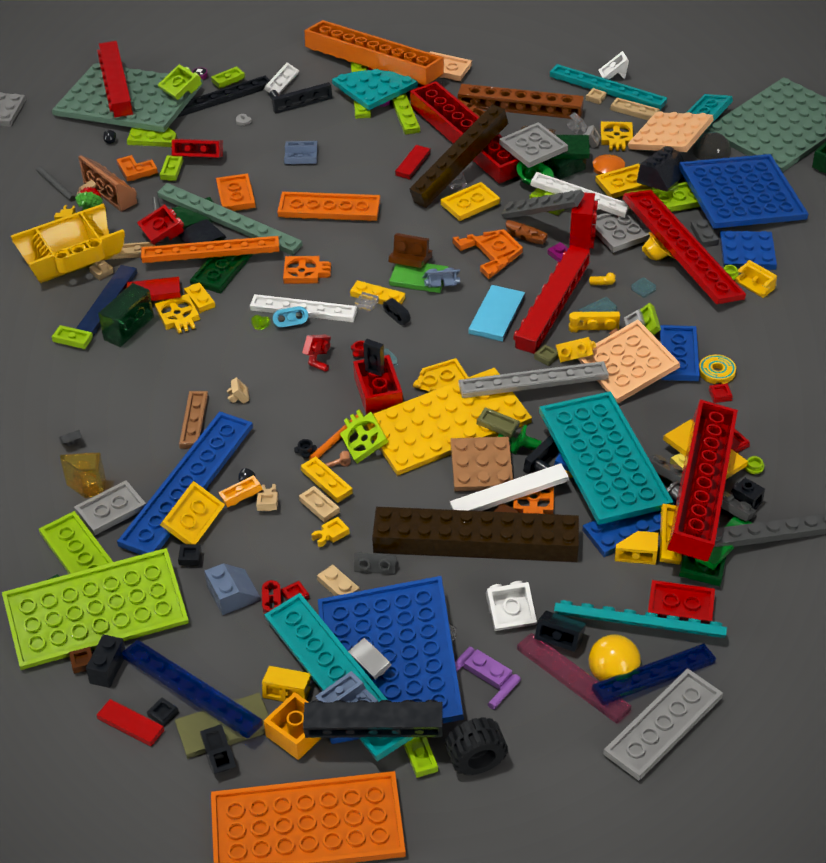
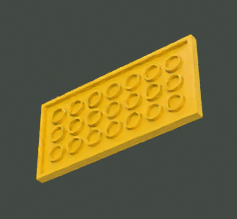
M494 367L465 379L500 374ZM458 382L374 413L389 441L379 449L397 476L451 455V438L497 437L499 433L477 425V419L485 407L520 421L519 427L532 423V417L513 392L462 398ZM368 423L364 427L367 431H369L373 427H375V425L373 423Z

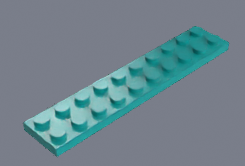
M301 593L264 614L267 622L307 673L310 674L321 691L352 671L378 702L387 700ZM414 737L358 738L375 760L379 761Z

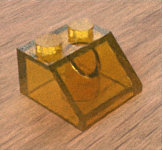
M100 453L60 455L66 484L84 498H91L105 491L106 477Z

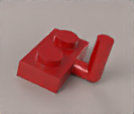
M307 335L302 351L303 354L310 355L309 365L325 372L329 369V365L316 359L317 355L327 354L330 348V336Z

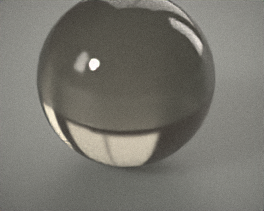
M707 132L702 134L694 143L693 154L700 160L729 158L731 155V145L724 135L717 132Z

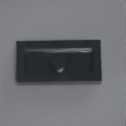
M366 339L363 343L365 371L382 376L385 373L384 344Z

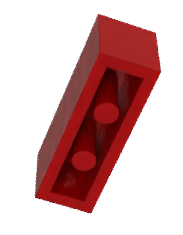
M172 139V156L222 157L223 140Z

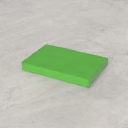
M426 263L422 268L396 264L389 280V285L440 293L444 284L443 280H441V287L429 288L424 284V280L427 278L423 279L422 277L429 269L442 271L448 268V266Z

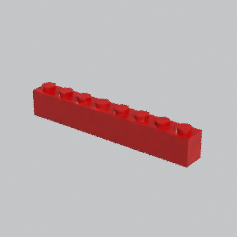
M117 41L99 43L100 49L97 50L110 112L114 113V118L133 115Z
M570 245L568 250L564 251L562 260L557 263L554 273L550 274L548 283L543 285L541 294L537 295L535 299V304L529 308L527 317L523 318L521 327L514 333L513 340H515L516 349L533 354L538 351L590 263V250Z

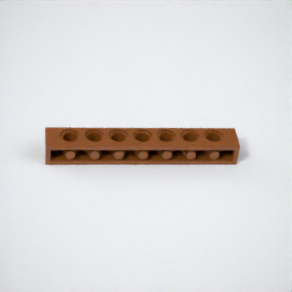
M461 84L458 92L459 100L469 102L482 110H487L493 104L510 113L578 120L581 119L584 96L470 84Z

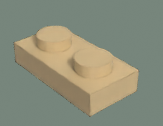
M315 486L299 495V501L324 523L340 513V508Z
M331 565L317 575V581L334 596L360 591V588L334 565Z

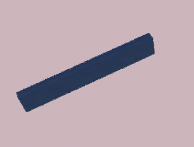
M120 265L76 329L92 332L94 336L126 290L127 282H131L137 274V268Z

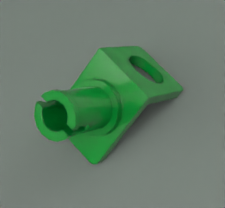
M524 424L517 438L513 436L509 438L511 443L510 453L516 454L519 447L521 448L522 446L535 450L542 441L526 436L527 425ZM498 434L497 437H507V436H504V435H502V434Z

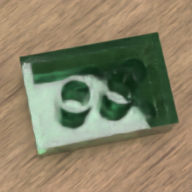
M132 283L98 313L105 341L121 347L154 318L150 290Z

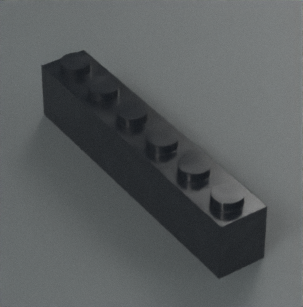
M314 700L304 703L303 730L305 738L443 737V704L436 700H426L425 702H415L413 700H404L402 702H392L389 700H381L379 702H368L366 700H359L357 702H345L343 700L322 702Z

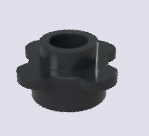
M309 439L300 440L298 446L294 448V452L301 454L303 458H309L311 453L317 450V446L313 445V442Z

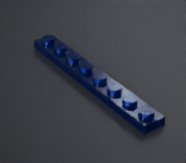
M136 640L122 652L125 660L245 738H250L263 726V721L260 717L141 641Z

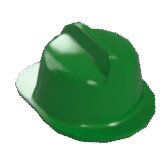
M521 161L517 164V173L527 185L531 184V180L536 172L554 178L552 169L542 163L530 168Z

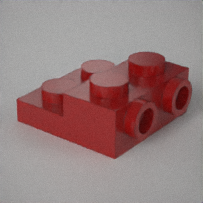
M165 204L137 222L153 245L165 237L172 240L184 232L182 228L184 224L179 217L176 219L177 215L172 208L168 209Z

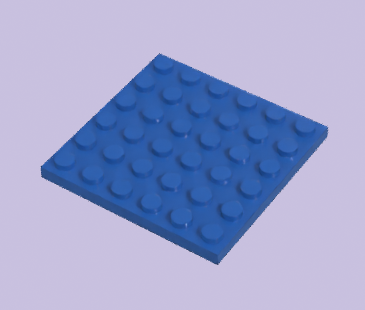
M771 154L679 163L682 175L713 229L798 221L808 218L807 210Z

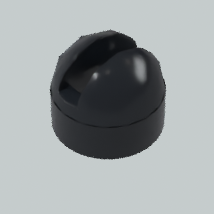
M106 130L103 134L104 141L107 144L114 143L116 133L112 130Z
M243 468L239 473L238 480L241 482L253 475L255 476V473L248 468Z

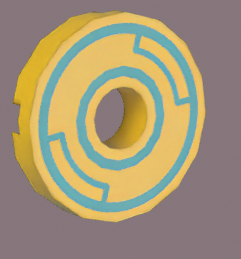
M709 355L700 361L699 374L709 383L716 384L721 382V384H726L735 377L736 365L726 356Z

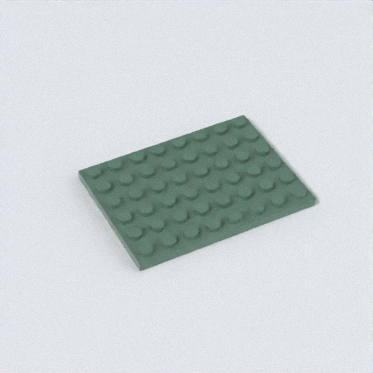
M96 63L88 69L52 109V114L61 117L165 132L202 87L203 79L200 80L202 84L192 94L186 92L179 100H176L157 85L168 73L123 67L133 115L114 118V113L110 112L100 63Z
M783 77L712 123L705 130V134L747 156L771 154L780 170L784 172L826 142V97Z

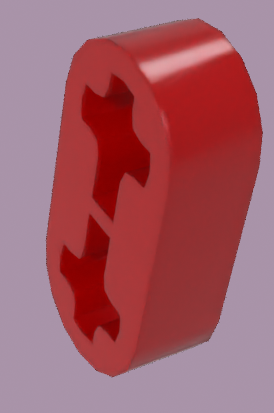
M269 580L262 585V608L264 614L272 610L270 603H274V608L282 604L281 588L277 581ZM270 589H274L273 595H269Z

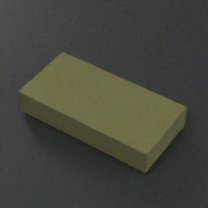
M486 407L477 419V425L512 438L520 423L516 419Z

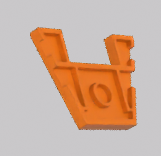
M504 229L483 232L481 236L470 234L467 235V238L459 239V236L453 237V244L460 251L476 245L491 260L480 265V271L488 279L492 278L523 253V247Z

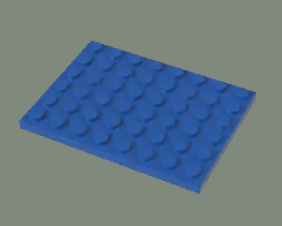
M442 576L318 599L320 618L347 651L365 638L391 663L386 672L376 679L366 673L387 700L392 702L436 700L443 704V723L464 720ZM330 738L331 744H336L341 742L357 740L359 738Z

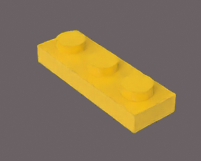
M358 280L350 290V296L382 305L384 301L390 298L395 299L400 304L405 300L404 292Z
M316 456L301 465V471L335 502L339 503L353 494V488Z
M662 504L659 562L680 565L682 554L667 550L676 505Z

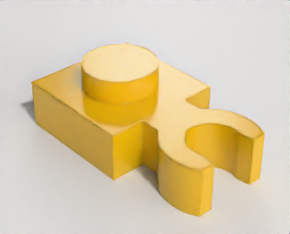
M336 517L321 525L322 531H314L311 535L313 541L319 539L317 540L318 547H323L328 540L334 543L349 535L350 532L344 522L339 517Z

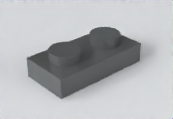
M707 219L691 222L690 227L703 247L718 245L719 239Z

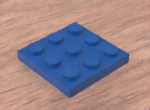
M720 231L723 268L726 265H734L739 269L748 260H751L766 270H776L777 262L772 232Z

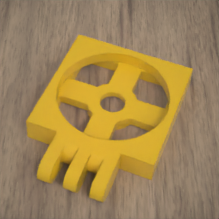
M601 121V145H609V151H612L613 147H615V151H619V147H621L622 151H625V146H628V143L633 138L632 122ZM604 129H613V131L604 132ZM620 129H628L629 132H622Z
M188 294L182 295L180 298L155 303V309L166 330L175 328L179 334L182 333L181 328H183L186 332L188 331V326H190L191 330L195 329L194 322L200 320L199 313ZM182 303L188 304V306L184 308L178 307V305ZM171 308L170 312L162 314L163 309Z

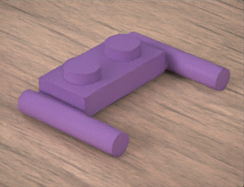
M468 647L455 661L457 672L461 667H464V669L500 690L488 703V706L493 710L521 681L518 675L512 674L511 669L478 649L475 651L472 647Z

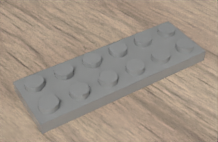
M687 668L604 749L603 755L640 781L722 699L723 692Z

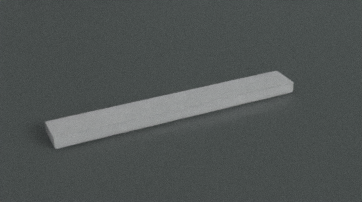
M604 361L462 379L458 380V385L462 398L605 380L608 379L609 374Z

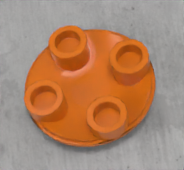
M600 155L593 160L594 172L596 174H604L625 168V162L616 155Z

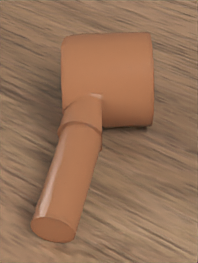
M342 451L339 459L325 465L328 467L339 464L349 466L351 463L349 452Z

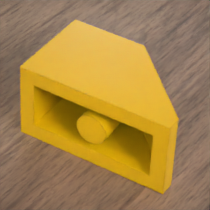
M637 531L616 544L615 561L656 565L658 533Z

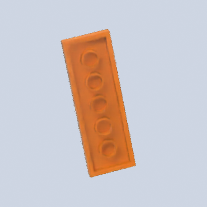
M282 191L277 213L278 217L377 221L380 195Z

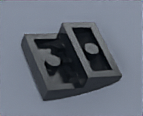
M208 219L189 226L178 235L184 243L221 241L226 238Z

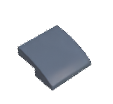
M286 141L284 164H316L318 142Z
M352 671L315 696L317 700L322 702H334L336 700H343L345 702H357L359 700L378 702Z

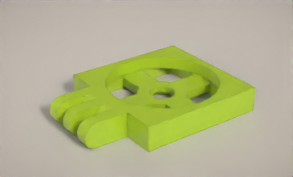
M360 409L356 411L359 416L358 418L354 414L350 415L352 422L348 418L344 419L347 429L340 433L357 464L389 442L375 415L370 412L364 416ZM368 423H373L375 425V427H373L369 431H365L363 427ZM357 431L358 439L351 443L349 440L350 435ZM367 435V440L362 441V437ZM377 435L375 442L372 444L373 437ZM361 445L366 448L363 451H355Z

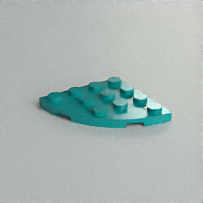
M379 69L340 74L332 79L334 86L367 110H371L418 87V81L411 79L410 76H403L395 72Z

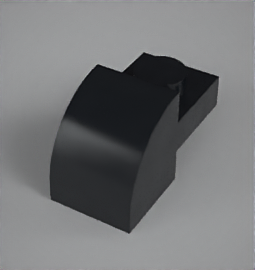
M222 724L200 731L206 757L213 774L235 768L236 764Z

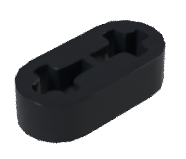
M390 298L383 302L384 311L398 324L403 325L410 321L411 317L408 310L395 299Z

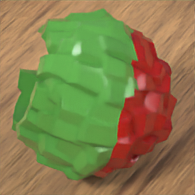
M92 187L83 188L75 197L79 208L82 206L83 210L100 205L103 202L99 191Z

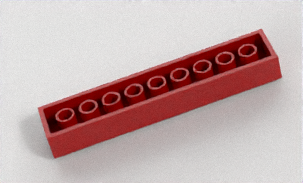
M437 81L410 91L411 107L453 144L479 118ZM500 134L472 160L499 184L519 176L517 173L519 160L499 144V139L502 138Z
M699 400L693 417L667 546L669 551L707 562L709 560L716 540L738 412L736 409Z

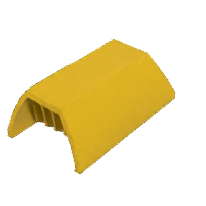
M104 203L11 235L13 243L40 283L93 265L97 261L110 259L114 255L121 253L125 238L123 229L109 234Z

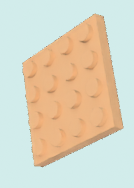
M656 112L630 140L628 148L633 150L659 151L661 148L669 146L676 151L687 152L714 121L713 115L706 113L692 114L690 112Z
M639 320L596 343V348L593 349L594 355L578 358L581 364L604 361L609 377L605 380H598V383L607 392L611 391L617 404L680 368L678 360Z

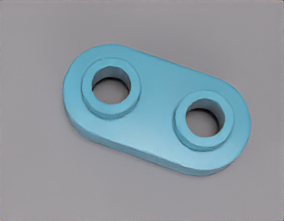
M301 306L280 309L274 313L272 320L274 325L279 328L300 325L307 321L308 312ZM298 312L301 313V314H302V318H301V319H297V318H296V313H298ZM283 316L285 318L284 322H280L278 317Z

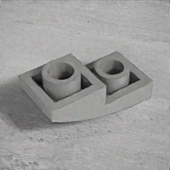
M365 638L348 651L365 672L374 679L383 675L391 666V663Z

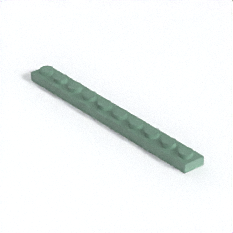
M166 183L157 192L158 197L206 216L216 223L251 238L278 236L279 250L292 256L303 246L300 239L169 183Z

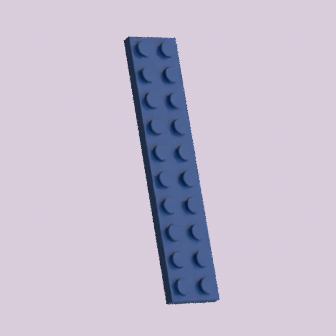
M219 411L118 539V547L139 555L160 550L172 535L160 526L161 522L193 481L205 490L208 488L252 430L253 423Z

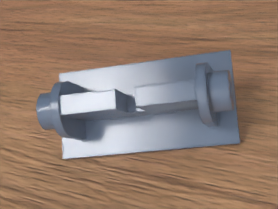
M446 268L442 271L429 269L422 278H427L424 280V284L429 288L441 287V280H443L444 286H456L460 284V278L457 277L460 269Z

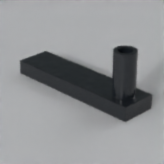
M328 82L279 95L276 90H271L269 97L272 99L273 111L277 114L332 99V87Z
M551 435L525 458L523 469L525 473L531 474L534 470L540 471L552 467L544 462L558 449Z

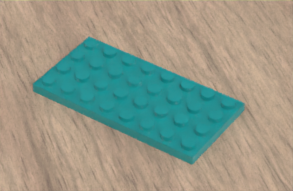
M611 391L539 407V413L598 525L660 511L662 504L673 505L672 498Z

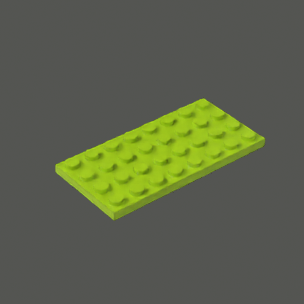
M167 548L2 592L21 670L70 657L69 652L87 647H90L91 651L95 650L103 634L123 638V641L189 623Z

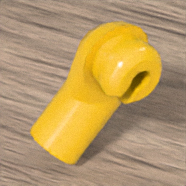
M609 272L606 276H591L589 282L590 285H612L616 281V276L614 273Z

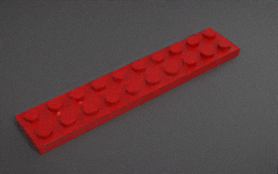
M652 190L624 193L622 199L716 305L745 299L746 293Z

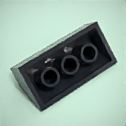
M665 146L640 164L636 183L668 192L684 179L679 163L685 161L679 151Z

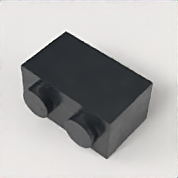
M545 611L538 619L534 639L575 652L583 641L586 623Z
M102 635L86 666L90 684L107 688L111 687L127 655L123 638Z

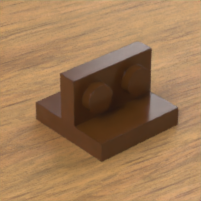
M396 233L394 235V250L389 255V262L422 268L432 257L433 250H429V238Z

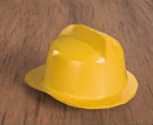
M649 232L650 237L642 247V251L651 260H661L668 255L674 258L664 245Z

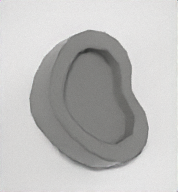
M239 114L236 117V124L239 126L249 125L252 122L251 118L247 117L246 114Z

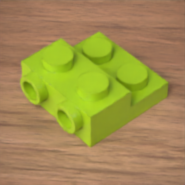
M179 64L157 85L161 90L179 100L186 92L192 94L202 83L200 81L201 77L196 72L192 73L188 67H183Z

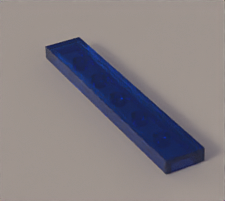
M704 643L641 666L627 674L614 676L592 684V691L602 705L675 679L687 668L693 672L715 664L716 657Z

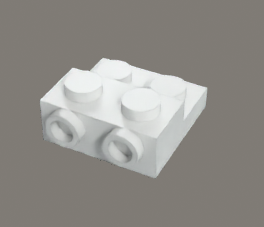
M515 581L510 583V585L502 586L501 584H495L487 588L486 598L494 631L537 624L529 582Z

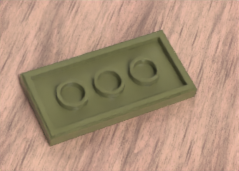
M259 692L175 719V725L186 757L189 759L206 753L200 731L222 724L228 745H232L265 734L264 720L269 715Z

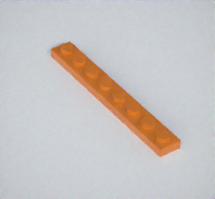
M278 236L141 247L142 263L280 252Z

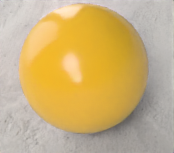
M614 634L600 638L592 646L588 662L592 674L599 681L609 685H622L632 681L637 676L641 665V657L638 648L630 639Z

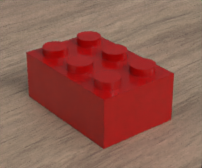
M583 192L585 195L578 207L572 208L569 247L573 245L590 250V248L594 249L598 201L595 200V193Z
M390 355L384 356L385 373L382 376L365 371L364 359L353 361L354 379L366 415L370 412L374 414L403 403V392Z

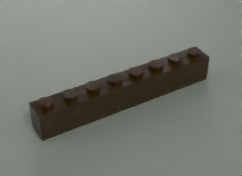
M492 104L409 188L414 203L427 208L509 124L505 109Z

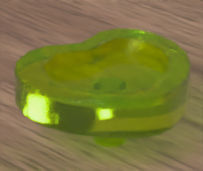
M255 315L251 319L252 326L257 330L264 329L269 326L270 318Z

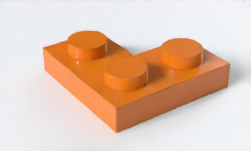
M132 155L117 159V165L127 182L158 173L152 159L141 163H136Z

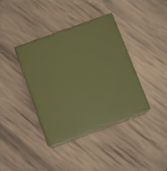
M546 344L534 354V359L547 366H550L559 358L557 350Z

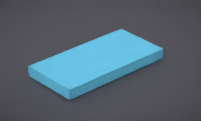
M491 285L469 327V334L503 342L525 298V292Z

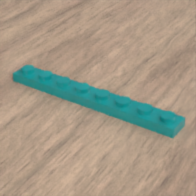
M556 64L550 71V77L557 80H563L584 88H595L605 91L612 97H618L660 110L667 103V97Z
M560 600V603H555L554 613L564 616L725 638L727 633V627H723V623L711 621L710 624H702L699 619L689 618L688 621L679 620L680 617L667 615L666 618H660L658 614L645 612V615L636 614L637 611L624 609V612L615 611V608L608 606L597 609L594 608V605L587 603L576 606L573 605V602Z

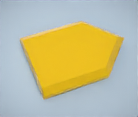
M457 358L422 368L413 387L431 392L458 382V380L468 378V375Z

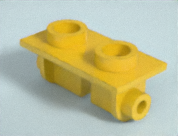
M586 337L557 344L556 348L560 363L594 355L595 342Z

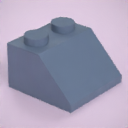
M223 563L204 571L207 588L222 615L261 601V597L245 569Z

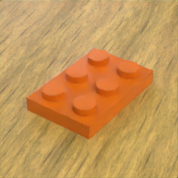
M248 173L216 178L221 206L232 211L256 208Z

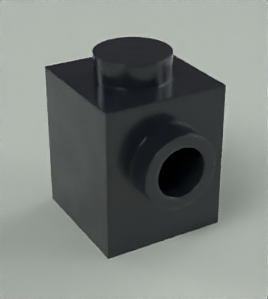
M745 477L740 483L737 482L733 486L731 492L734 499L750 504L751 508L755 510L763 502L765 488Z

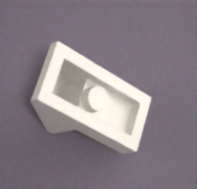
M622 51L598 71L602 78L608 80L617 73L625 79L629 60Z

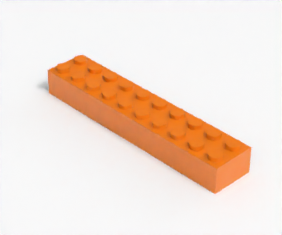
M324 20L304 30L305 47L313 51H320L323 54L342 58L348 62L361 64L371 69L391 71L403 76H410L411 79L418 81L421 85H427L444 74V57Z

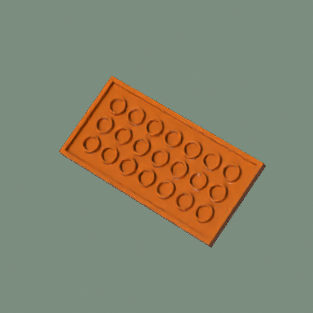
M395 771L211 792L214 863H357L406 857Z

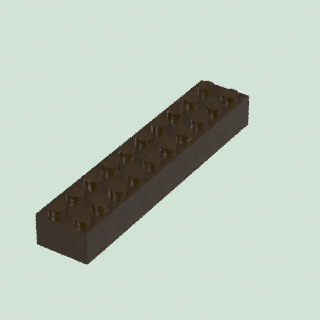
M376 507L372 535L373 553L577 562L579 515Z

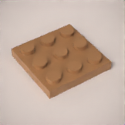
M509 437L451 438L454 491H481L513 480Z

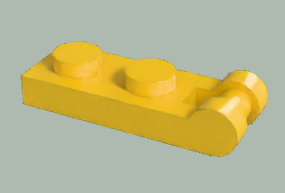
M572 312L569 314L570 323L568 329L573 333L579 330H614L616 328L619 330L620 312Z

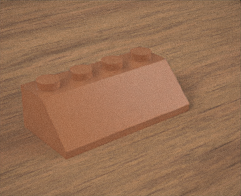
M82 155L79 156L84 184L93 180L96 183L95 188L99 191L101 197L121 212L137 204V192L133 187L127 185L124 180L119 179L114 173L107 170L105 166Z

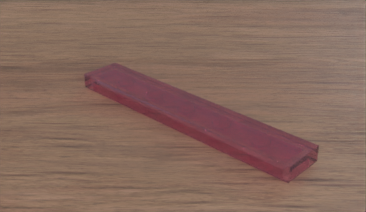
M530 633L517 645L518 651L615 723H618L631 711L629 703L547 643L534 639L535 635L533 633Z

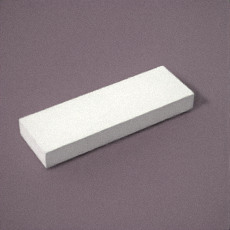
M286 63L268 82L264 90L267 92L276 90L280 95L297 76L299 70Z

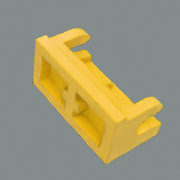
M748 260L746 264L739 268L738 272L741 274L736 277V283L762 298L775 290L777 275L751 260Z
M269 666L262 680V698L284 702L295 692L307 700L311 689L308 686L311 676L307 672Z

